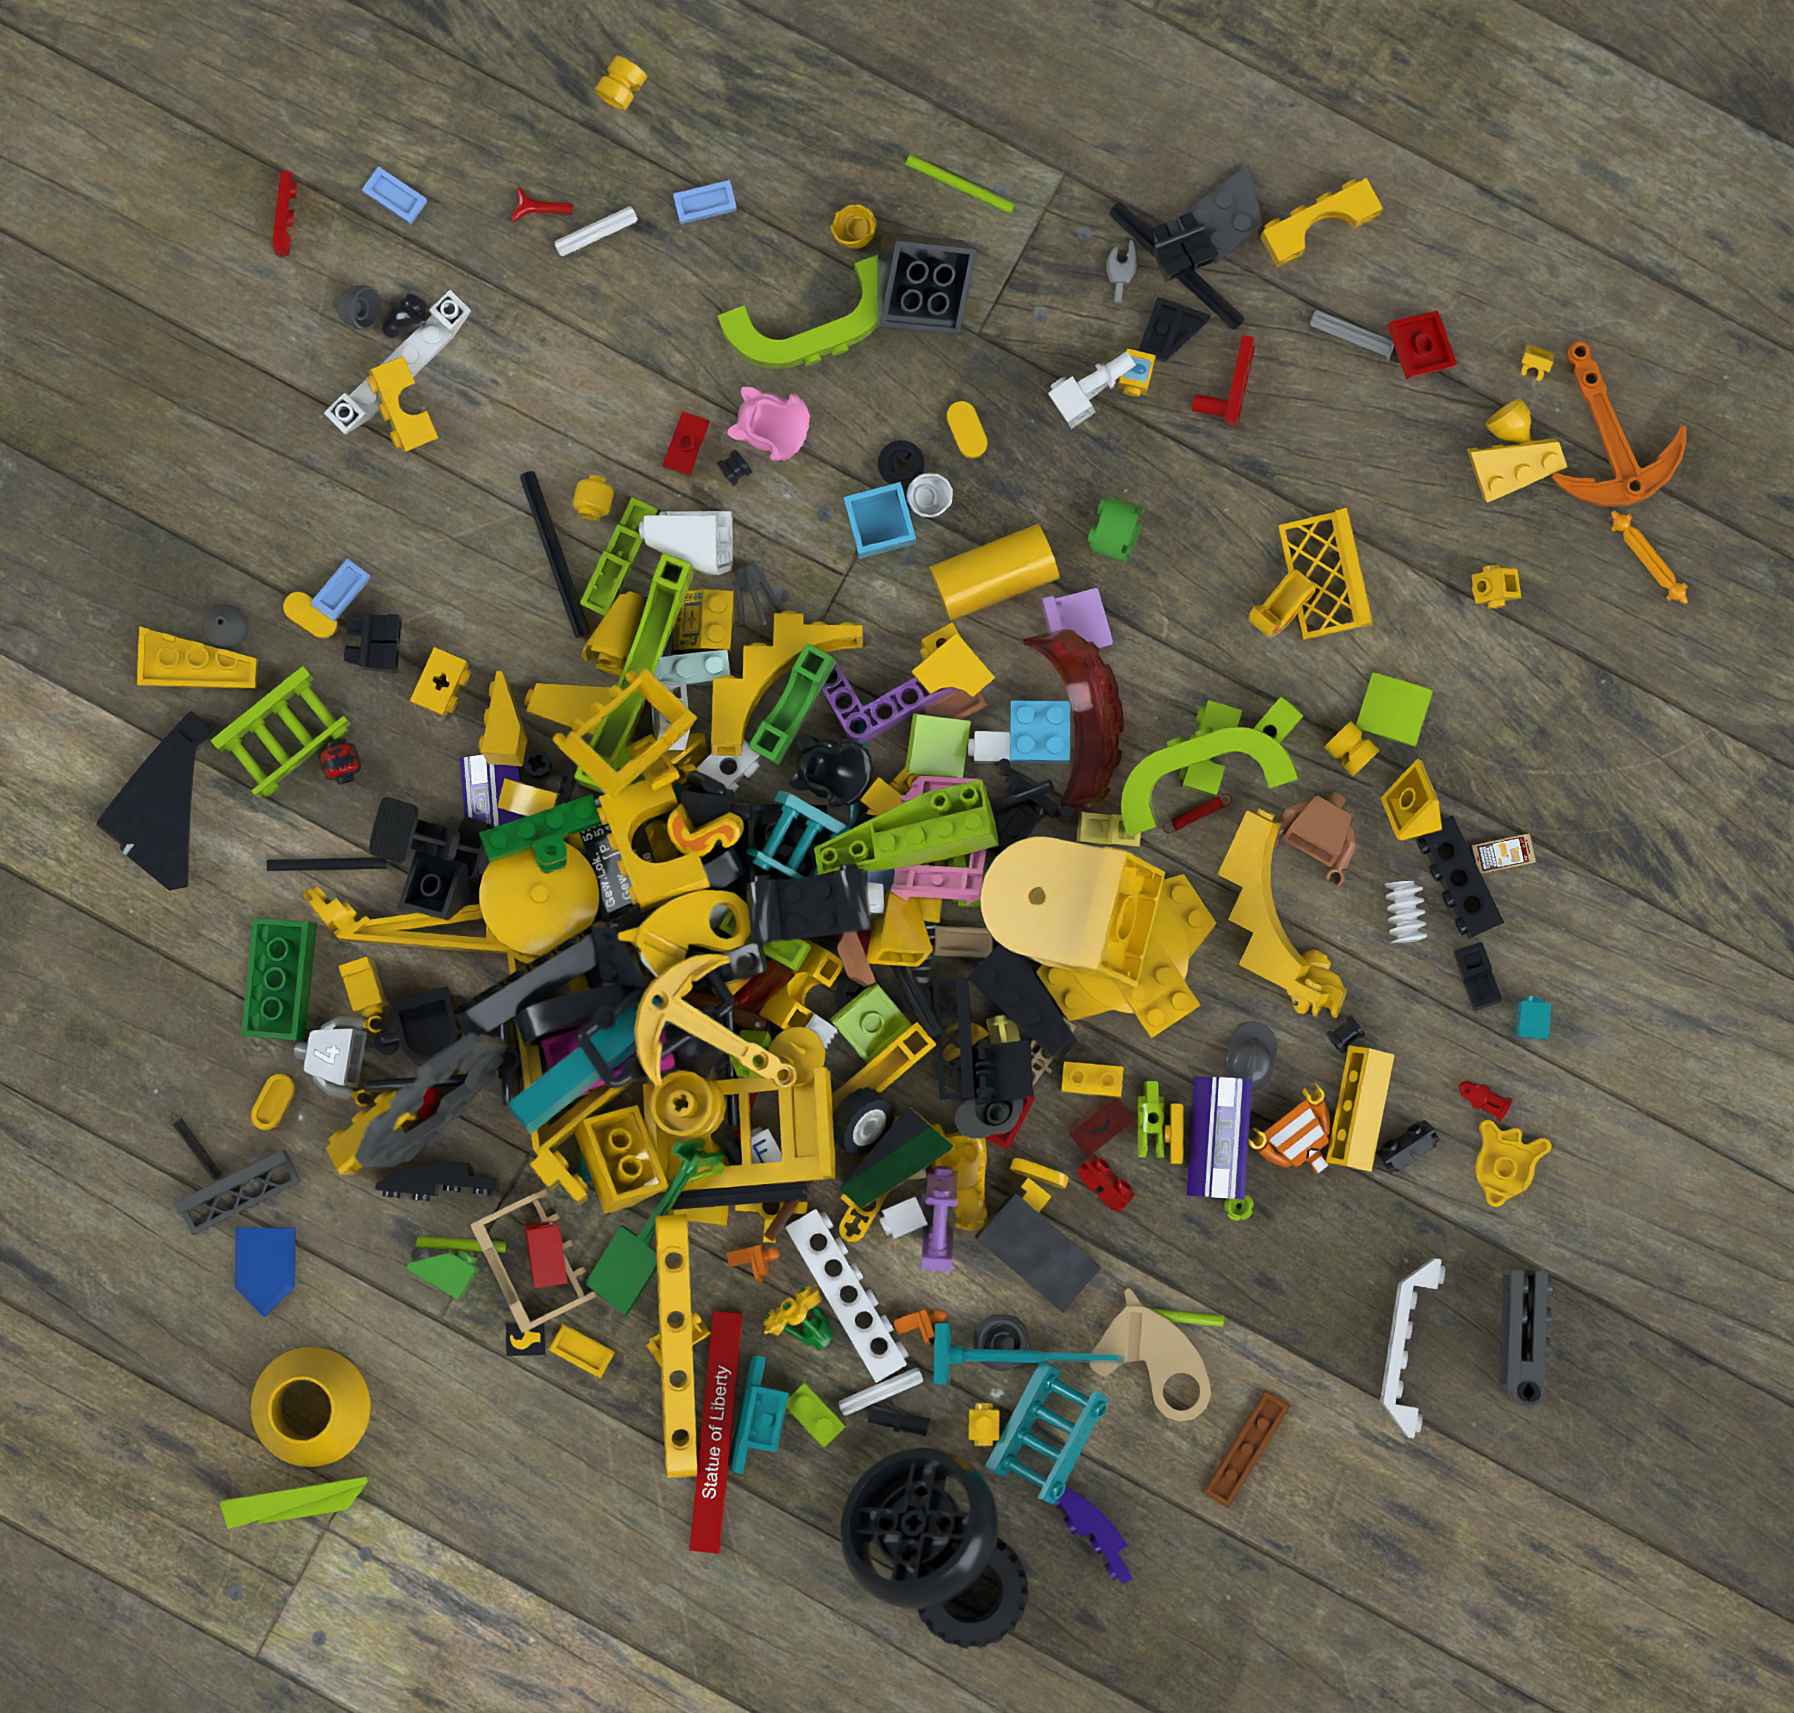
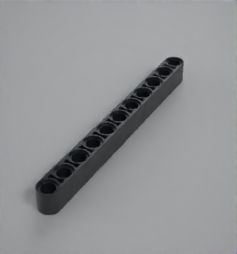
M733 845L728 848L722 847L718 851L708 853L700 858L710 887L702 890L718 891L746 872V868ZM630 903L613 911L464 1002L453 1011V1017L465 1036L473 1033L479 1037L599 964L592 930L593 925L599 922L622 924L625 931L638 928L662 905L642 912L639 903L634 905Z

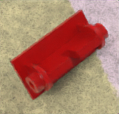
M1094 1153L1076 1170L1080 1175L1078 1178L1092 1192L1099 1185L1104 1188L1098 1197L1111 1211L1115 1209L1119 1213L1135 1196L1130 1184L1123 1178H1118L1111 1171L1108 1162L1101 1157H1097Z

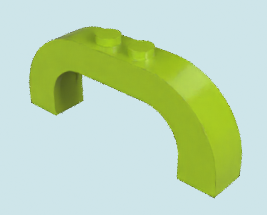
M878 255L854 263L855 272L862 288V298L857 308L849 315L793 337L774 340L761 335L754 328L745 305L717 315L726 341L744 360L767 369H786L803 363L805 366H811L822 360L821 357L829 353L837 356L849 350L848 346L860 342L878 326Z
M1208 727L1194 732L1196 736L1194 739L1185 741L1182 736L1167 741V748L1154 752L1142 760L1134 768L1126 781L1121 799V813L1127 835L1131 836L1158 827L1151 804V796L1155 784L1169 772L1228 752L1238 751L1249 754L1259 762L1270 789L1299 779L1293 760L1286 749L1272 736L1247 727L1224 728L1214 732L1212 727Z

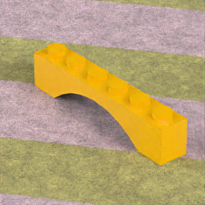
M916 1022L832 1094V1113L834 1114L835 1108L839 1106L842 1099H845L849 1093L855 1092L859 1088L865 1089V1087H869L881 1093L936 1047V1043L928 1036L920 1024Z

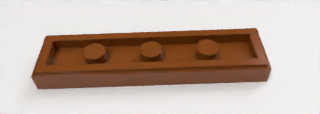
M1264 1390L1202 1492L1229 1509L1291 1406Z

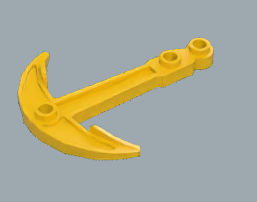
M703 954L689 957L669 966L651 982L638 1006L634 1033L637 1055L641 1066L655 1086L662 1084L660 1077L662 1043L657 1041L666 1021L736 1058L740 1065L762 1078H771L772 1083L778 1087L787 1088L795 1083L797 1073L792 1065L780 1063L777 1056L755 1043L746 1042L680 998V994L690 981H698L712 969L729 963V956ZM655 995H659L661 998L658 1006H654L652 1003V998ZM758 1054L761 1058V1062L759 1065L755 1066L752 1062V1059L755 1055ZM783 1069L785 1071V1078L780 1081L777 1073Z

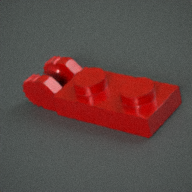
M289 171L280 172L272 239L273 251L280 257L286 256L290 253L289 250H291L292 241L291 236L287 232V227L293 228L295 210L290 209L291 198L296 199L298 181H293V174Z

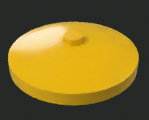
M564 842L567 849L566 867L545 874L539 869L532 849L489 863L485 869L479 890V902L483 919L494 937L515 952L529 956H541L586 929L595 920L599 905V887L596 875L587 859L566 842Z

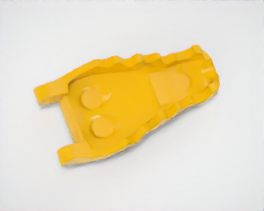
M934 1124L932 1126L955 1145L952 1151L932 1163V1169L935 1166H949L952 1168V1171H958L957 1206H953V1212L957 1218L955 1226L967 1231L981 1229L988 1221V1213L985 1206L986 1140L985 1138L971 1139L962 1135L961 1132L945 1134L940 1124Z

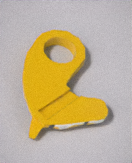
M699 890L668 901L656 909L640 927L618 933V940L634 942L642 962L657 978L669 966L685 960L688 945L700 946L720 952H726L743 945L751 934L749 910L747 903L735 893ZM717 904L725 905L735 916V932L729 939L718 937L710 928L709 915L712 908ZM691 981L680 994V997L685 996L691 990Z

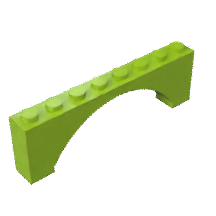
M665 553L662 554L652 579L651 589L637 634L617 684L622 691L631 685L625 677L631 670L640 675L646 668L651 674L655 675L694 576L691 563ZM637 690L601 720L589 744L615 772L645 700V697ZM578 766L574 778L579 785L602 794H607Z

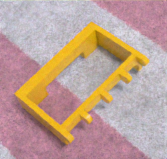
M646 668L640 675L632 670L625 675L631 685L624 691L616 685L609 688L608 692L614 699L607 706L603 707L599 702L594 701L589 708L595 716L586 724L579 718H574L570 725L576 732L572 731L567 738L561 733L553 736L554 743L611 798L615 797L683 737L697 719ZM637 690L672 725L664 735L634 761H629L616 773L581 738Z

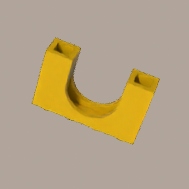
M642 780L626 786L613 798L608 794L599 797L602 807L597 808L602 825L609 824L612 833L608 834L607 838L612 851L619 850L622 860L617 861L622 877L629 876L632 886L628 887L627 890L633 905L639 903L642 912L663 905L679 896L710 887L697 851L665 863H650L639 858L632 850L634 833L643 822L674 810L678 806L671 783L653 791L647 781Z

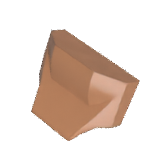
M857 933L842 934L837 950L848 978L864 987L876 983Z

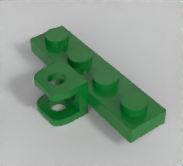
M590 794L480 832L479 837L489 863L532 849L539 869L543 873L548 874L566 867L567 849L563 838L602 825L594 797Z

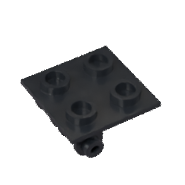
M1030 1039L989 1045L988 1040L977 1041V1046L972 1048L976 1105L1034 1097Z

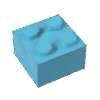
M901 482L844 497V505L859 559L916 544V536Z
M1011 700L1010 763L1068 764L1070 761V701Z

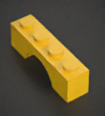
M1357 178L1352 179L1342 186L1343 190L1334 195L1331 191L1316 199V204L1308 208L1306 205H1302L1291 211V217L1283 221L1277 218L1267 223L1260 238L1276 268L1303 255L1305 250V233L1315 222L1326 218H1336L1356 228L1379 216L1383 207L1368 179L1365 178L1361 181H1358Z

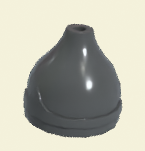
M367 285L352 286L333 300V307L338 311L342 321L354 329L369 330L379 320L382 303L380 295L372 287Z
M222 604L214 606L204 620L206 638L212 645L220 649L238 647L248 635L249 624L247 617L241 609L233 605Z

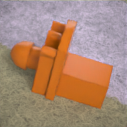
M761 1244L727 1252L726 1256L729 1267L751 1262L754 1278L757 1283H761L764 1281V1275H768L771 1272L768 1261H776L780 1256V1251L775 1247L765 1249V1245Z
M930 1307L897 1318L893 1320L898 1335L919 1327L926 1345L930 1347L934 1345L935 1323H943L947 1318V1313L943 1309H936L931 1313Z

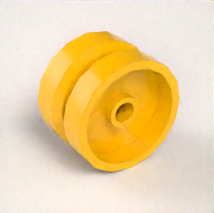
M680 1070L666 1075L661 1079L662 1084L654 1088L650 1102L652 1117L659 1128L668 1134L688 1139L704 1138L717 1130L724 1119L726 1109L724 1093L713 1080L704 1079L694 1072Z

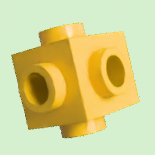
M1490 565L1483 567V572L1471 575L1475 604H1487L1488 609L1505 607V601L1521 598L1518 569L1500 568V565Z

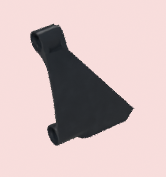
M193 711L186 714L155 748L96 823L99 828L120 844V850L169 891L189 887L190 819L195 754L199 750V746L214 731L208 723Z

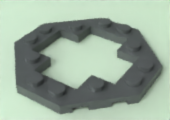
M470 1033L426 1062L417 1072L418 1075L414 1085L411 1088L405 1085L389 1102L391 1108L376 1116L367 1125L355 1158L362 1166L394 1167L403 1160L408 1162L413 1159L422 1147L426 1146L428 1148L435 1144L443 1130L456 1117L463 1114L472 1099L497 1077L495 1072L504 1061L503 1054L507 1044L497 1036L492 1039L489 1035L477 1037L475 1034ZM457 1067L464 1074L469 1071L464 1084L442 1098L436 1114L406 1134L400 1128L394 1130L400 1117L406 1113H415L423 1105V1096L430 1085L436 1081L442 1083Z

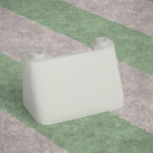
M662 511L659 515H645L644 521H640V539H645L647 546L691 563L692 568L706 575H720L732 570V511Z

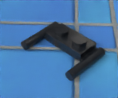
M1003 758L999 761L997 773L1000 776H1008L1005 779V783L1008 785L1006 790L1010 794L1032 786L1013 770H1009L1010 761ZM1044 794L1028 800L1032 803L1030 808L1040 814L1042 818L1046 815L1052 818L1057 813L1059 821L1065 823L1072 814L1070 806L1064 805L1060 809L1059 805Z

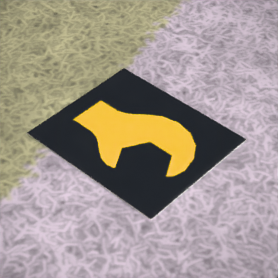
M506 1323V1355H545L544 1323L524 1333L521 1332L517 1323Z

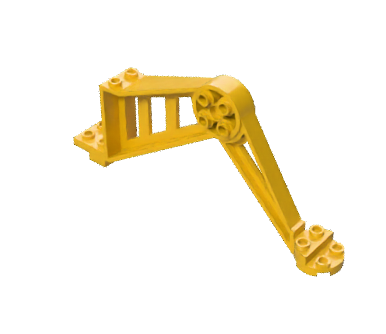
M318 886L314 889L309 887L301 894L331 932L337 928L333 933L342 942L508 955L510 974L540 957L520 955L518 952L509 949L494 937L487 925L486 938L403 931L483 919L480 904L465 906L448 921L420 913L371 920L364 916L356 923L359 917L347 901L341 904L335 898L330 902ZM584 973L568 982L571 993L589 989ZM517 1026L526 1089L542 1077L538 1046H524ZM632 1081L619 1089L610 1088L606 1084L596 1087L550 1127L549 1122L546 1121L531 1133L533 1150L537 1158L530 1163V1166L550 1191L561 1184L579 1207L589 1199L586 1191L589 1190L586 1183L577 1173L571 1176L566 1170L570 1167L568 1162L558 1151L552 1152L574 1134L582 1120L597 1115L632 1085Z

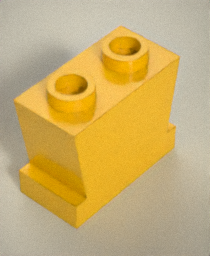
M364 957L338 966L353 1012L366 1017L382 1013V1007L389 1004L377 972L375 961L369 957Z

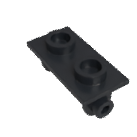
M1423 1120L1422 1122L1412 1124L1407 1129V1132L1398 1138L1384 1143L1382 1148L1375 1153L1385 1162L1384 1165L1390 1174L1394 1171L1398 1173L1414 1162L1409 1152L1414 1150L1420 1158L1437 1147L1436 1143L1440 1139L1435 1133L1436 1130L1426 1120Z

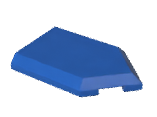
M296 1228L235 1229V1288L264 1318L295 1288Z

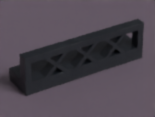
M969 979L933 981L934 1012L940 1024L950 1012L958 1019L959 1026L951 1037L945 1031L936 1036L939 1099L975 1098ZM956 986L957 999L950 1007L940 1000L939 987ZM940 1004L947 1009L942 1016ZM956 1004L958 1009V1015L952 1010ZM942 1034L949 1039L944 1045L942 1043ZM958 1034L960 1045L954 1040ZM951 1042L960 1049V1059L953 1067L943 1059V1051ZM960 1063H961V1074L956 1070V1068L958 1067V1065H959ZM944 1064L950 1068V1070L945 1076ZM952 1072L962 1079L961 1093H945V1080Z

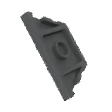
M1248 164L1182 214L1185 215L1191 212L1198 224L1204 223L1206 233L1219 254L1216 262H1213L1215 264L1262 228L1251 168ZM1177 218L1167 225L1172 236L1181 232L1176 222Z

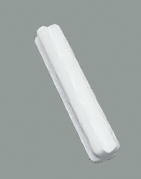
M627 207L556 240L555 247L560 256H565L635 223L637 216L632 207Z
M913 1368L838 1402L839 1408L843 1415H849L922 1383V1374L918 1368Z

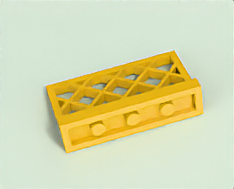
M1347 508L1278 525L1288 572L1294 570L1293 564L1299 554L1314 562L1305 575L1307 578L1310 577L1317 564L1331 573L1323 587L1314 583L1315 588L1320 590L1311 605L1306 602L1303 604L1309 608L1304 615L1303 606L1298 611L1303 640L1359 627L1373 626ZM1332 520L1334 531L1328 541L1313 533L1319 523ZM1312 524H1313V526L1311 527L1310 531H1309L1308 529H1306L1305 527H1303V526H1308V525H1312ZM1299 528L1307 533L1299 548L1288 542L1286 530ZM1311 536L1325 544L1316 559L1302 551ZM1334 538H1336L1337 547L1331 544ZM1328 547L1338 552L1340 556V561L1334 570L1320 562ZM1290 548L1296 551L1293 557L1291 556ZM1341 565H1342V570H1343L1344 576H1342L1341 574L1337 573V571L1339 570V568L1341 567ZM1334 576H1337L1346 583V590L1340 598L1326 590ZM1323 593L1338 601L1329 616L1314 608ZM1347 594L1349 597L1350 605L1343 601ZM1342 604L1352 611L1354 622L1340 624L1332 618ZM1312 611L1326 619L1320 630L1308 632L1306 620ZM1329 622H1332L1333 624L1337 625L1326 628Z

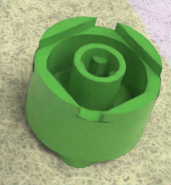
M1112 496L1109 499L1102 498L1097 514L1100 515L1098 526H1092L1087 541L1090 543L1089 547L1092 548V552L1127 563V554H1132L1142 525L1137 523L1139 515L1144 517L1145 507Z

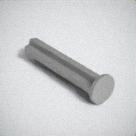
M1316 310L1311 318V327L1386 356V360L1389 361L1394 349L1391 339L1319 310Z

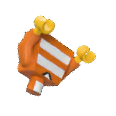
M1314 1083L1316 1091L1313 1094H1309L1305 1088L1302 1090L1307 1100H1303L1265 1131L1261 1132L1257 1128H1253L1256 1132V1137L1252 1141L1248 1139V1144L1267 1162L1283 1168L1290 1166L1297 1168L1306 1161L1315 1174H1318L1330 1164L1326 1163V1158L1320 1151L1329 1143L1328 1137L1331 1134L1330 1114L1323 1099L1324 1092L1317 1083Z

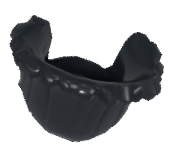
M812 736L797 737V745L801 750L797 765V774L793 775L789 780V785L796 790H810L821 798H828V804L832 808L844 805L850 806L865 794L871 783V774L874 768L872 767L871 755L868 749L863 747V744L857 743L852 739H842L839 744L833 740H818Z

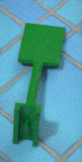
M703 1138L682 1140L675 1143L671 1152L682 1159L679 1165L680 1170L643 1229L637 1236L627 1227L621 1225L585 1282L588 1287L624 1315H628L657 1269V1253L649 1244L656 1233L655 1217L668 1214L690 1177L694 1176L699 1168L718 1165L724 1157V1154L721 1152L707 1153L702 1147L706 1141Z

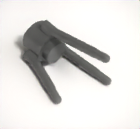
M757 565L745 566L734 572L737 580L733 582L736 591L740 626H745L742 590L744 594H751L761 625L765 626L767 622L757 591L761 589L760 584L779 613L784 611L767 583L764 572L759 573Z

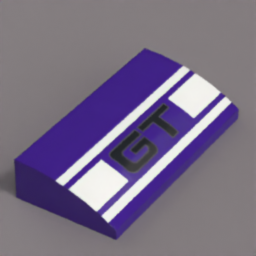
M483 755L460 758L464 818L471 817L484 821L487 824V830L524 818V815L497 807L504 778L521 782L520 766L488 764ZM484 848L476 875H483L489 864Z
M1194 1076L1187 1196L1244 1199L1252 1079Z

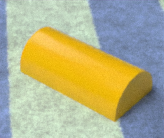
M1039 524L929 566L930 573L950 622L1060 578L1051 548Z

